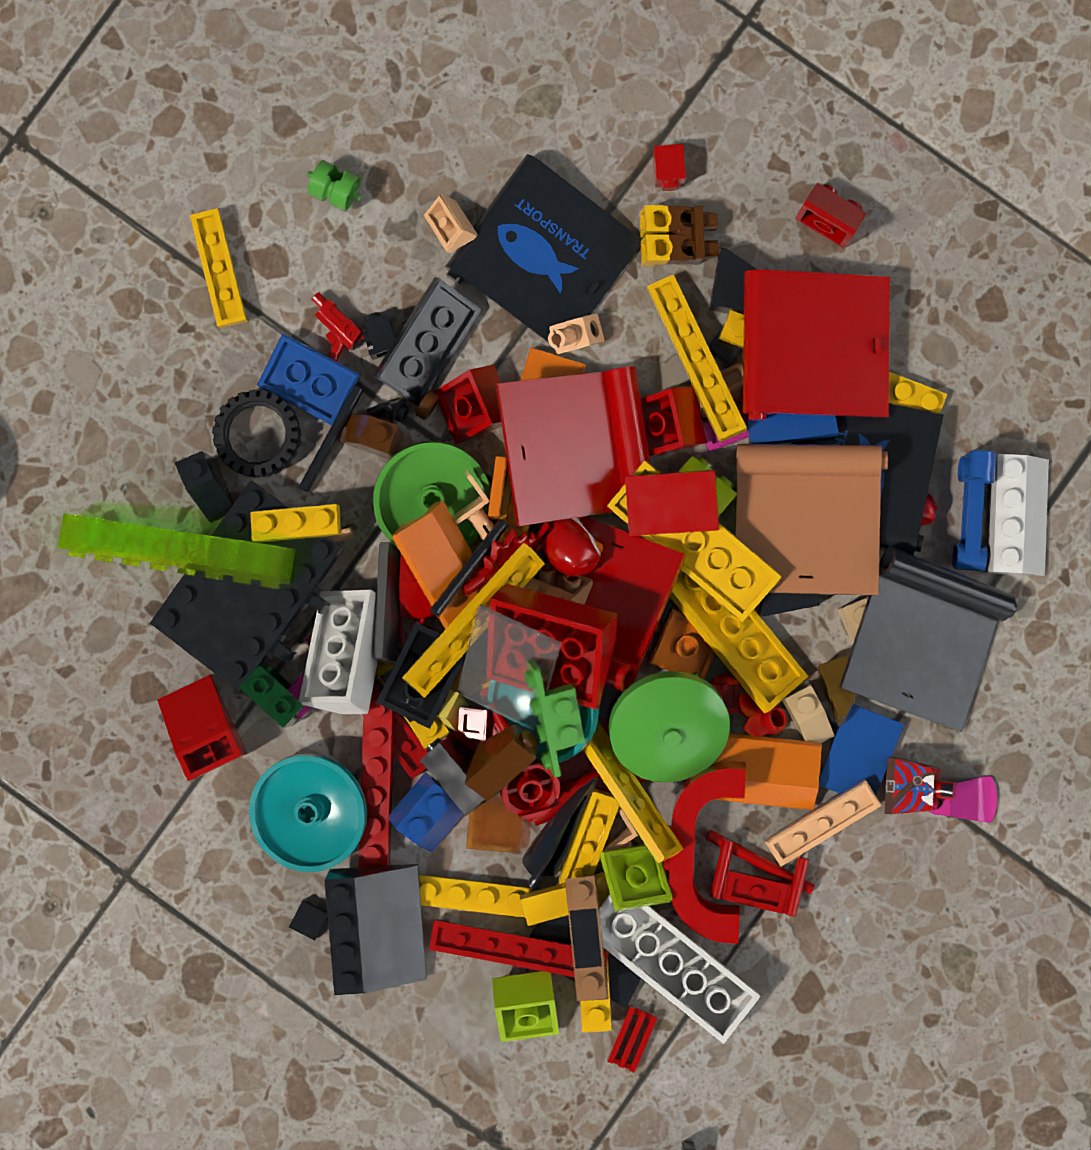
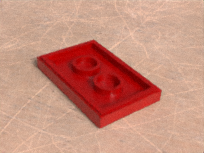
M716 470L625 476L629 536L720 530Z

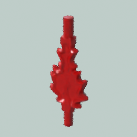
M567 519L551 521V523L544 522L536 534L530 532L528 537L526 531L517 537L514 529L507 534L501 543L494 540L490 556L483 558L484 567L478 571L477 576L462 586L461 589L464 594L469 596L483 585H486L523 543L528 545L539 556V551L543 549L542 545L548 534L558 524Z

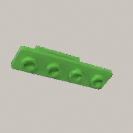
M533 659L526 660L528 671H524V677L528 689L533 691L534 698L530 699V706L533 715L538 716L539 725L535 726V731L539 743H543L544 751L540 752L541 760L545 770L550 769L556 778L561 776L556 751L585 742L575 688L572 684L544 691L540 669Z

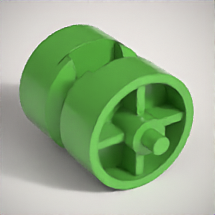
M321 160L314 172L308 171L307 176L311 178L307 190L308 195L321 201L329 199L330 205L346 212L354 199L360 201L362 195L358 194L361 177L347 170L341 173L339 172V167L330 162Z

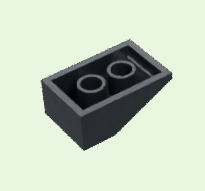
M418 621L415 623L376 703L430 729L470 648L424 698L402 677L442 632Z

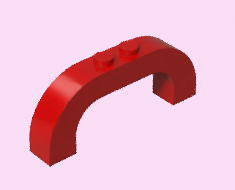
M746 762L715 763L689 778L677 794L671 825H668L683 847V850L677 855L664 861V870L669 872V887L673 898L672 904L681 920L691 930L704 938L722 943L738 944L740 906L721 905L710 902L697 890L694 883L696 818L700 810L712 800L718 798L745 799Z

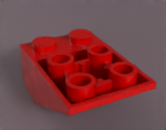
M211 674L157 699L175 755L187 781L196 779L248 754Z

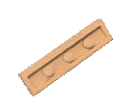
M864 779L765 840V843L782 867L882 805Z

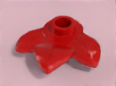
M742 694L737 697L738 709L747 718L744 723V729L750 735L755 737H762L766 733L775 735L785 728L787 716L784 710L778 707V704L764 714L749 694Z

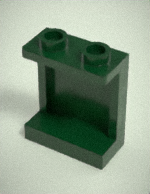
M268 665L265 669L262 666H258L239 686L282 728L293 726L299 720L296 714L303 708V704L288 691L292 684L272 665Z

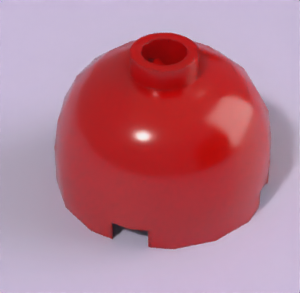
M536 758L504 786L499 793L506 809L510 812L518 814L520 818L524 819L537 818L546 814L551 809L550 805L554 802L555 798L556 800L558 799L560 783L558 778L553 776L550 769L545 770L542 760Z

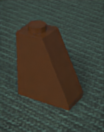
M351 414L341 433L339 442L390 459L398 451L403 432L398 425L370 415Z
M514 724L475 745L470 751L465 784L486 801L490 800L536 759L538 741L530 731L523 730L520 726Z

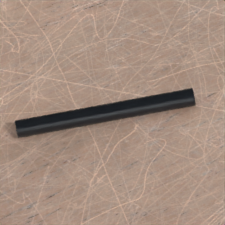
M354 385L299 484L298 487L306 492L310 491L364 392L362 388Z
M503 519L497 521L430 608L434 615L439 617L482 562L483 558L489 553L492 542L494 540L498 541L509 527L506 521Z

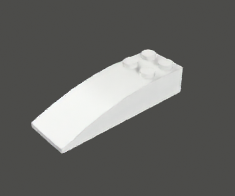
M611 895L600 906L603 948L724 1044L761 997L759 993L650 906L615 912Z

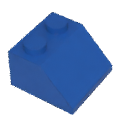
M425 772L391 812L388 819L396 830L417 846L433 852L463 816V813L440 784Z

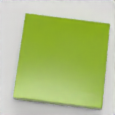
M646 845L603 851L600 854L615 912L668 903L673 900L663 863H657Z

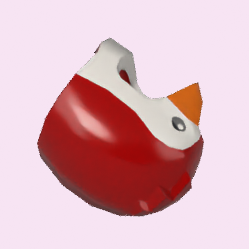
M569 518L558 524L548 534L542 545L543 553L547 560L558 571L567 576H584L591 573L600 562V554L603 551V545L594 540L578 518Z

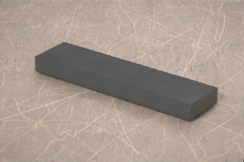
M380 542L373 658L392 664L396 663L398 657L401 552L399 548L390 542Z

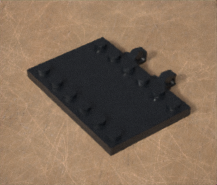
M251 480L206 542L205 553L210 551L207 556L213 564L206 556L204 563H202L204 545L194 559L200 560L192 562L150 622L152 626L238 692H243L239 686L258 666H262L267 658L273 659L276 655L284 662L292 661L297 652L287 649V645L282 642L286 637L284 634L302 609L305 610L307 606L316 608L319 614L326 613L331 604L319 596L322 589L318 586L344 550L342 546L328 536L252 542L250 512L288 509L289 507Z

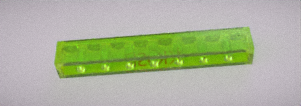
M63 513L57 547L68 550L67 556L85 559L86 553L95 554V560L112 563L113 557L123 559L122 565L140 567V562L150 563L149 569L166 572L168 566L178 567L177 573L195 576L196 570L204 571L205 578L223 580V575L233 576V582L251 585V579L261 580L262 587L279 589V584L290 585L295 555L294 549L65 513Z

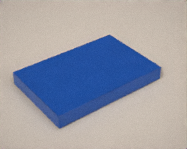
M282 333L257 386L332 425L361 374Z
M742 389V391H741L742 402H743V389ZM774 413L766 415V420L752 421L748 420V415H745L750 444H783L837 437L839 434L836 416Z
M853 704L844 725L837 728L820 771L819 786L841 794L865 779L876 796L887 769V758L892 756L904 724Z

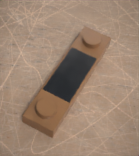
M596 876L565 879L577 1001L607 999L609 996Z

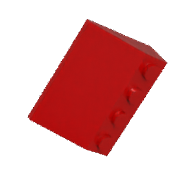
M507 583L491 598L488 677L528 689L524 671H528L526 660L533 659L540 669L544 691L572 684L575 688L577 703L597 710L600 706L616 641L618 614Z

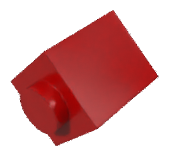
M683 144L654 146L655 188L662 187L663 191H675L679 189V186H684L686 174Z

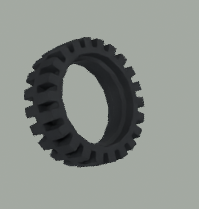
M263 390L240 392L238 396L229 398L227 400L228 403L222 405L219 409L220 413L214 419L215 426L212 427V433L214 434L213 443L222 461L235 472L253 478L270 477L273 474L280 473L283 468H287L291 464L292 459L298 454L297 450L300 448V437L302 436L300 422L291 406L279 396ZM252 406H264L275 411L282 418L285 427V441L281 450L274 457L263 462H249L240 458L232 449L229 440L230 426L234 418L242 410Z

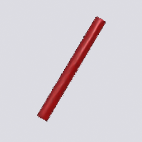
M712 829L709 830L705 840L720 848L723 839H729ZM734 842L732 854L790 885L792 884L794 873ZM805 879L802 891L810 895L815 884Z

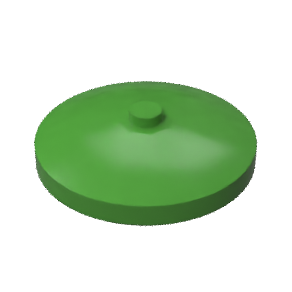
M440 441L418 442L395 453L381 469L373 492L375 517L386 538L397 547L392 535L404 523L421 517L434 503L443 500L451 516H453L480 496L464 473L467 470L490 501L489 483L478 462L463 449ZM487 503L483 507V510L485 511L487 516L489 510V503ZM468 519L457 524L468 546L471 545L478 538V532Z
M675 671L652 674L632 684L616 701L609 719L611 745L618 760L633 774L656 782L681 781L707 769L724 750L730 731L728 711L719 692L710 683L698 676Z

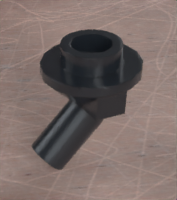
M402 398L392 403L383 402L367 409V415L377 418L385 414L388 416L390 423H403L407 417L409 407L406 406V399Z

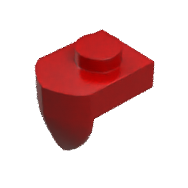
M725 672L712 678L710 684L721 695L728 714H741L737 705V697L740 695V683L733 675Z

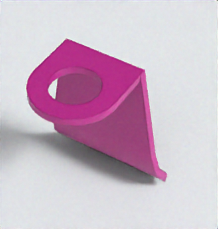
M982 776L957 782L955 799H943L942 805L938 810L929 812L934 815L991 823L997 808V791L993 778L991 776Z

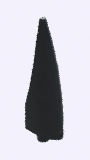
M597 778L591 779L558 809L524 854L522 863L531 874L527 884L532 889H538L542 880L555 879L567 859L581 817L597 785Z

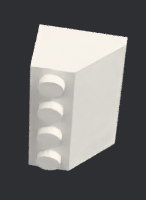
M996 455L995 483L988 484L987 564L985 573L1045 576L1048 459L1029 455Z
M372 590L322 591L320 597L331 604L325 614H319L317 610L299 701L306 706L340 714H368L378 662L377 659L373 658L376 593Z

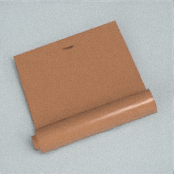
M737 444L736 537L782 575L781 579L768 593L878 596L881 469H887L888 451H882V446Z

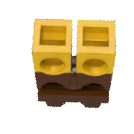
M645 205L639 212L640 238H643L641 240L642 267L668 264L699 265L703 260L713 259L719 255L718 240H704V231H715L717 229V213L703 211V206Z

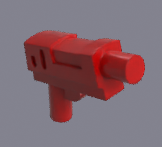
M317 292L311 300L320 308L315 316L330 330L326 334V338L332 344V347L327 356L338 361L345 346L352 351L359 341L364 340L362 329L351 318L346 317L337 308V304L332 299L327 300L320 292Z

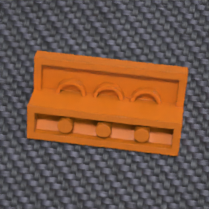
M443 500L434 503L421 517L404 523L392 535L393 540L432 606L473 554ZM480 565L466 582L478 575V571L481 570ZM485 585L469 596H466L462 589L459 590L438 617L445 629Z
M729 733L724 750L713 764L733 761L746 762L745 799L718 798L715 800L814 810L819 788L822 744L819 742Z

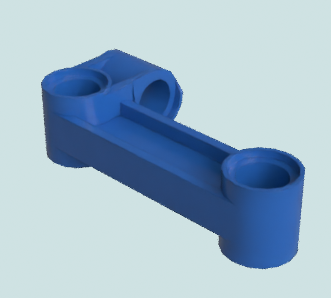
M970 451V453L960 457L958 481L964 482L961 540L960 543L954 545L952 554V566L955 570L985 571L987 547L981 545L985 484L995 483L996 452Z

